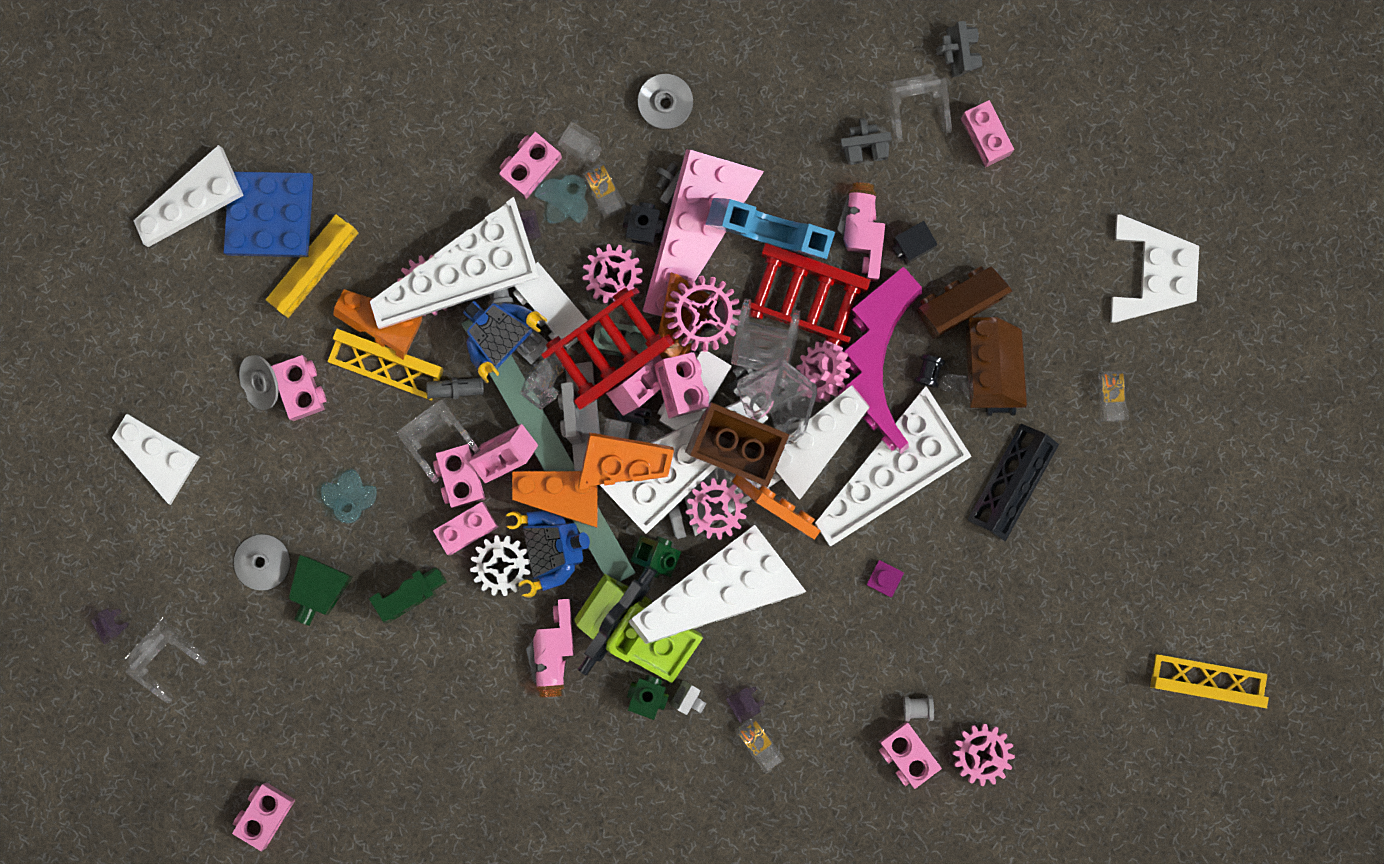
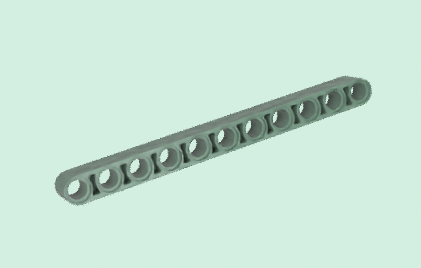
M467 319L461 324L464 330L467 331L473 325V322ZM510 355L497 369L499 372L498 376L495 372L489 374L518 425L522 424L538 444L534 453L544 470L575 471L571 458L547 419L514 358ZM599 508L598 528L573 520L579 532H585L590 540L588 548L603 574H607L619 582L635 574L633 567Z

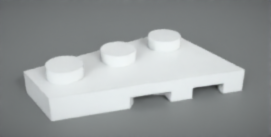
M129 414L125 415L112 437L170 505L200 458Z

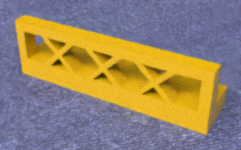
M336 214L309 246L308 257L299 258L266 298V301L289 318L359 232Z
M336 329L333 336L335 344L328 359V363L426 399V392L418 390L413 379L425 374L433 377V381H440L444 371L442 367L407 354L404 360L396 356V351L391 348L382 347L375 342ZM341 344L352 347L356 358L346 363L337 360L336 357ZM357 350L363 351L366 354L359 356ZM371 355L378 357L382 368L373 372L367 371L362 362V359ZM383 359L392 363L385 366ZM359 362L361 368L351 364ZM396 365L403 366L408 378L399 382L391 379L387 369ZM409 369L417 371L419 373L411 375ZM384 371L387 378L378 374ZM411 381L413 387L407 386L404 383Z
M1155 654L1150 688L1267 708L1269 697L1264 696L1267 674ZM1161 661L1172 663L1179 673L1170 679L1159 678ZM1178 664L1187 665V667L1181 670ZM1193 667H1198L1206 678L1198 684H1192L1184 673ZM1206 669L1214 670L1215 672L1209 675ZM1221 672H1225L1234 683L1226 689H1220L1212 678ZM1233 674L1242 675L1243 677L1237 680ZM1181 676L1185 682L1176 681V679ZM1248 677L1259 678L1257 695L1246 693L1240 683ZM1209 681L1213 687L1204 686V684ZM1237 686L1240 692L1231 691V689Z

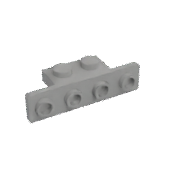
M584 362L576 364L588 383L592 382L595 386L593 363ZM566 371L567 383L561 384L562 393L558 394L559 407L564 411V420L560 421L562 436L566 437L573 447L574 470L581 471L589 432L600 434L597 400L581 410L577 407L574 400L580 397L578 393L579 388Z

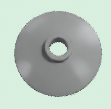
M660 74L647 80L640 89L638 108L644 120L650 125L660 129H671L681 125L689 117L693 108V95L687 83L681 78L672 74ZM663 99L670 100L671 105L668 108H663L660 105Z
M258 355L246 357L241 363L239 371L241 387L246 392L247 400L255 408L260 410L270 409L275 405L278 398L276 375L264 358Z
M255 535L246 539L238 547L234 557V569L237 577L244 585L254 590H269L278 586L287 576L290 567V557L286 547L280 540L270 535ZM258 557H263L265 560V564L261 568L257 567L255 563Z

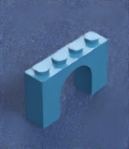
M713 198L705 224L804 256L827 259L835 234L834 231L812 224L793 222L757 211L755 206L726 198Z

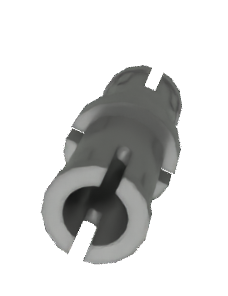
M451 377V380L426 381L427 399L441 397L459 399V396L483 395L484 393L483 379L481 377L472 379Z

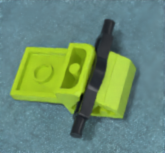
M648 565L640 578L634 580L629 587L604 574L574 618L576 626L593 639L584 653L586 658L578 667V671L587 676L595 663L601 661L609 651L626 662L631 660L673 683L703 637L701 633L690 629L645 644L628 621L653 603L650 598L646 597V594L650 590L649 583L658 572Z

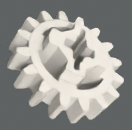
M498 535L495 536L494 543L485 539L486 547L484 549L476 547L477 552L480 553L479 557H471V560L476 562L477 566L470 570L471 572H478L479 575L474 579V582L483 581L484 584L481 590L485 591L491 587V592L494 596H496L498 590L502 591L503 596H507L509 588L515 593L518 592L516 584L524 580L522 578L524 574L531 575V571L525 569V565L530 564V559H524V555L527 554L528 550H519L521 542L518 540L513 545L510 544V536H506L504 542H501ZM504 547L514 551L518 558L511 559L505 555ZM493 549V557L489 562L483 563L486 554ZM499 558H502L503 562L514 563V565L504 568V573L502 574L497 569H488L489 566L497 564ZM520 568L516 578L509 583L510 573L513 569ZM484 573H492L496 576L498 584L489 581Z

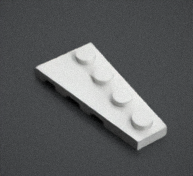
M219 145L134 220L145 246L150 247L244 196L223 148Z
M853 385L794 431L787 440L775 470L799 500L870 408Z

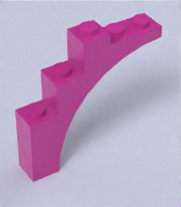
M902 267L852 309L855 317L852 319L853 323L862 333L865 330L867 333L844 352L848 354L846 362L850 363L849 369L853 374L859 372L860 375L838 392L839 396L851 385L854 386L870 406L863 419L873 431L877 428L884 435L881 440L891 452L896 449L900 455L909 448V443L896 426L887 406L883 389V365L887 345L895 326L907 308L922 294V287L905 267Z

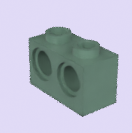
M600 322L596 323L593 342L602 354L624 357ZM614 323L633 351L637 350L640 354L648 348L645 344L647 342L636 326Z

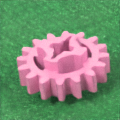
M607 244L606 252H603L598 247L596 249L598 255L596 258L592 255L588 256L591 265L583 266V269L589 272L588 275L582 277L583 281L590 282L586 287L587 292L594 290L593 299L597 300L602 296L605 305H607L609 299H613L616 293L625 288L623 280L630 271L631 280L626 287L628 291L634 289V285H642V280L636 277V275L643 273L641 268H635L639 263V259H630L632 255L631 250H628L625 254L622 253V245H618L616 251H614L611 245ZM609 257H617L624 261L621 263L612 262ZM600 263L602 266L601 274L594 279L596 266ZM606 265L614 272L619 271L617 274L619 285L612 278L606 279L608 276ZM605 286L611 287L616 290V293L605 292L601 288Z
M824 341L823 344L816 342L815 349L807 348V356L801 355L800 358L803 363L796 367V369L800 370V374L795 377V380L801 382L797 388L803 391L802 395L816 402H821L822 400L828 402L830 401V394L837 397V389L839 387L845 388V384L842 381L844 378H849V374L845 373V369L851 365L845 361L848 354L842 351L843 348L829 341Z
M713 478L711 486L708 487L704 482H701L702 490L700 492L696 489L692 490V493L696 496L695 499H687V503L693 505V508L687 510L686 514L694 516L689 524L699 525L697 529L698 534L703 530L707 531V539H710L712 533H716L718 540L722 539L723 532H726L728 536H732V527L741 528L737 522L738 519H746V515L740 513V511L747 508V504L739 502L744 494L739 493L736 495L734 491L737 486L734 484L730 488L726 487L727 482L725 479H723L721 485H717L715 478ZM713 490L723 491L720 497L711 498L706 494ZM731 498L735 503V516L728 512V502ZM706 500L715 505L718 502L722 503L721 510L728 518L720 514L712 516L710 514L712 509ZM699 502L705 507L706 515L702 520L699 518L697 511ZM722 520L727 524L721 528L709 527L713 521Z
M982 724L981 730L978 731L976 726L972 725V733L968 734L962 731L963 741L955 740L954 742L960 747L959 750L952 751L953 755L959 756V760L953 764L955 767L962 766L963 769L959 773L962 777L969 774L968 782L973 783L978 778L979 785L984 786L986 779H988L994 785L996 784L995 777L997 775L1003 779L1005 778V774L1002 772L1004 768L1012 769V766L1007 761L1008 759L1015 758V755L1008 753V749H1011L1013 744L1004 743L1007 734L1002 733L998 736V728L995 726L988 731L987 724ZM985 736L980 743L974 745L969 743L976 737ZM996 741L1001 748V758L997 756L994 749ZM987 747L986 752L990 755L989 759H983L979 762L978 750L984 751ZM965 752L971 756V768L966 763ZM991 765L996 766L993 771L981 774L984 768Z

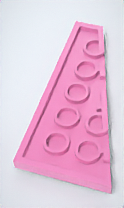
M686 149L643 312L662 316L670 273H676L687 281L691 277L696 281L726 233L724 230L705 225L713 198H726L744 203L764 171Z

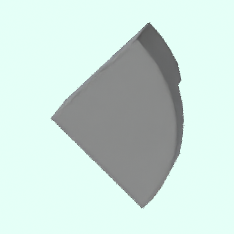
M677 504L669 512L674 535L679 539L686 537Z

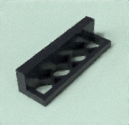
M1021 423L968 521L1006 542L1059 444L1047 434ZM1026 433L1035 436L1030 446L1022 449L1021 442ZM1018 458L1019 465L1017 469L1009 473L1007 467L1011 461ZM1005 483L1006 489L1004 493L995 497L994 491L996 487ZM991 507L992 514L988 522L985 523L979 520L982 512Z

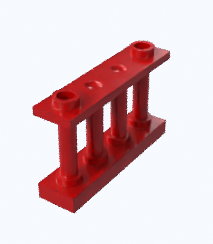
M765 243L761 257L766 259L765 263L767 266L754 303L746 300L744 302L743 309L747 310L746 315L758 320H762L764 316L824 337L826 341L838 346H842V344L848 345L851 337L843 335L852 306L856 295L859 296L860 292L866 294L871 280ZM785 265L792 268L793 276L781 310L777 312L764 307L777 268ZM811 274L818 277L817 281L820 283L807 320L803 321L790 315L803 278ZM836 283L845 286L844 291L846 293L831 331L817 326V322L829 288Z
M626 287L613 296L615 301L563 339L557 336L545 345L548 350L541 354L542 357L546 359L555 354L579 388L578 393L580 397L575 399L574 402L580 410L590 405L675 344L669 334L662 338L659 334L656 335L633 303L631 298L639 293L637 288L629 291ZM621 305L647 341L645 344L648 348L640 354L637 350L633 351L609 317V314ZM598 322H600L624 356L622 360L625 364L617 370L614 366L611 367L586 332ZM576 338L602 373L600 377L603 380L595 386L592 382L588 383L564 349L567 344Z

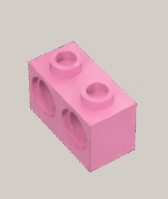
M990 100L964 112L961 120L985 167L1012 154L1014 148Z
M536 132L531 137L529 135L525 136L517 147L520 150L513 158L508 156L500 166L502 170L499 173L501 179L525 199L530 196L562 159L561 153ZM535 148L545 150L544 157L539 160L532 159L530 153ZM519 168L527 171V176L521 181L512 178L513 172Z
M694 352L663 359L654 364L669 419L699 412L709 406V393L707 388L703 386L701 379V364L696 359ZM676 366H680L683 369L684 377L678 375ZM684 393L690 395L692 399L691 405L684 400Z
M301 355L271 366L276 375L278 389L290 420L295 421L325 410L323 403L327 402L322 387H317L313 377L317 376V371L312 360L307 361V358ZM300 367L302 369L301 379L292 382L289 377L290 371L293 368ZM309 393L312 397L311 404L306 408H301L299 405L300 396Z
M660 355L606 393L623 416L640 407L660 390L654 364L663 360Z
M520 424L481 444L469 463L481 479L487 483L526 464L538 447V444L526 428Z
M469 444L436 453L437 460L433 461L437 477L442 476L445 487L441 488L445 504L450 503L451 508L461 507L486 499L480 477L469 463L473 456ZM458 456L461 459L462 465L459 470L452 472L448 469L447 462L451 457ZM460 483H466L469 486V494L465 498L460 499L455 495V488Z
M481 502L433 531L446 554L452 555L498 528V525L485 503Z
M904 722L879 741L882 745L879 752L888 764L893 761L899 768L896 775L905 787L910 784L915 789L942 769L908 722ZM898 737L904 738L907 743L906 749L901 753H896L892 749V742ZM915 760L921 761L924 767L922 773L917 776H913L909 772V765Z
M264 783L261 787L256 786L248 797L251 803L246 812L241 810L233 822L236 828L232 834L260 851L267 848L295 802V799L269 783ZM266 795L272 796L275 799L276 806L274 810H267L263 806V799ZM250 820H256L260 824L261 830L258 835H254L248 830Z

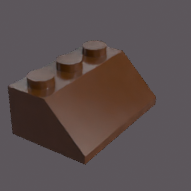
M981 266L968 274L970 279L960 283L959 280H956L944 287L946 292L936 297L933 293L920 301L922 306L918 308L917 312L933 339L965 322L969 317H973L1000 302L1012 292L1010 286L992 266L986 270Z
M969 317L966 329L970 408H1026L1022 329L998 317Z
M711 402L695 426L685 452L694 458L768 487L790 434Z

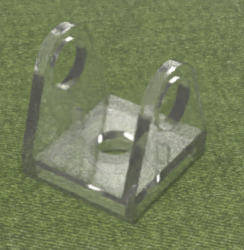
M932 73L883 83L896 143L903 140L899 110L900 98L933 92V97L937 100L944 133H951L952 126L946 77L939 73Z
M745 298L740 312L731 364L786 377L797 343L801 311L794 310L789 330L750 322L751 299ZM760 347H768V348H770V349H769V350H764V349H761Z
M781 357L738 380L737 390L746 415L752 419H760L767 413H770L775 429L785 433L792 422L800 420L797 431L789 436L786 444H793L804 435L816 399L817 385ZM754 403L762 407L758 411L753 412Z
M442 399L396 432L434 484L439 481V478L419 449L422 447L420 443L446 424L449 427L454 424L475 453L480 451L455 413Z
M163 617L125 658V672L160 699L170 704L174 697L148 672L149 670L146 666L168 642L171 645L174 644L203 666L209 660Z

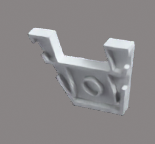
M1116 215L1115 241L1143 243L1141 299L1112 297L1110 323H1117L1195 302L1197 300L1199 246L1126 216Z

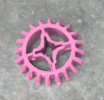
M699 276L698 285H696L692 277L689 278L688 289L683 283L678 285L679 290L682 292L681 295L675 291L671 292L670 295L677 300L676 303L669 301L666 303L668 308L674 309L673 312L665 313V318H674V322L669 323L667 328L677 327L678 331L672 337L676 339L683 335L682 346H686L689 340L692 341V351H696L698 343H701L702 352L708 351V343L711 344L713 350H717L719 348L718 339L724 345L728 343V339L724 335L725 333L735 336L736 332L729 328L730 325H740V321L732 319L733 315L741 314V310L732 309V305L738 304L739 299L730 301L728 297L734 293L733 289H729L724 293L722 290L726 283L722 281L715 287V277H710L708 284H705L704 276ZM695 291L711 292V295L703 304L686 298ZM718 298L725 309L724 322L714 312ZM682 305L692 315V321L688 330L681 319ZM708 306L706 314L710 319L706 320L705 318L698 322L700 314L696 308L701 310ZM703 324L719 329L716 334L710 337L695 335Z

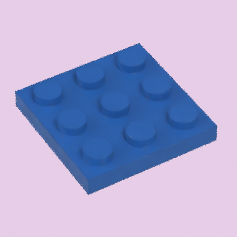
M234 172L244 196L227 204L224 254L228 256L308 257L313 175L311 173Z

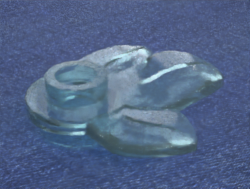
M567 175L562 180L549 179L541 184L535 192L537 198L548 202L546 215L547 221L550 224L560 223L569 216L575 222L580 223L587 215L588 204L584 198L587 188L585 181L578 175ZM571 184H575L578 187L577 192L574 194L567 191L568 186Z
M349 469L340 476L337 484L324 482L321 487V496L324 504L334 510L335 517L340 522L349 524L359 519L362 510L374 504L377 488L375 486L363 487L359 474L354 469ZM346 505L352 506V510L347 513L343 512V508Z

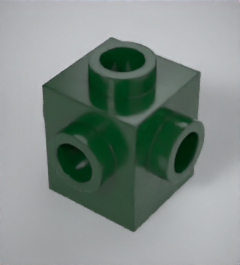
M640 536L630 562L645 567L644 570L647 568V565L653 567L658 572L654 576L655 578H659L660 574L671 578L681 551L672 548L673 542L657 536L656 540Z
M646 675L645 679L639 678L638 683L632 681L627 694V698L632 699L628 711L655 720L658 709L664 711L669 694L664 693L666 687L661 685L662 680ZM650 691L653 694V699L650 701L644 700L643 693Z

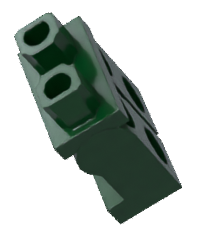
M434 567L425 574L423 571L418 570L412 574L414 579L405 580L400 588L386 597L383 593H377L370 597L369 600L383 623H390L426 599L431 600L436 597L435 590L447 583L440 569Z

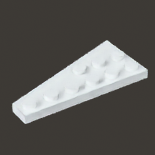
M750 397L725 407L761 423L768 419L766 414ZM699 420L650 442L673 447L674 453L668 477L636 482L633 480L616 482L614 485L604 486V484L600 485L645 534L717 467L694 458L685 452Z

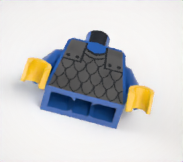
M475 301L464 310L463 314L473 322V325L466 331L469 334L466 342L471 362L478 370L484 382L489 383L487 375L491 372H495L497 376L499 375L497 369L533 332L532 329L536 332L541 331L536 327L537 322L540 320L547 322V319L537 311H531L524 306L510 303H502L499 306L493 303L485 311Z
M516 511L508 513L506 516H516L518 523L516 525H507V528L516 529L521 524L527 523L523 530L533 579L539 580L536 582L529 580L521 581L518 586L530 584L532 588L530 593L523 594L522 596L530 598L539 589L545 591L563 585L575 571V566L582 563V550L587 549L590 544L588 535L585 532L578 533L575 523H566L563 517L548 511L526 512V515H521Z

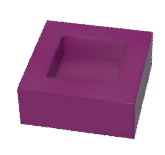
M878 560L866 585L892 598L904 572Z

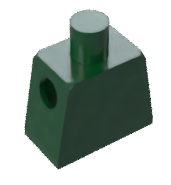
M300 555L289 595V600L301 604L294 620L310 626L316 611L329 615L353 576L305 555Z

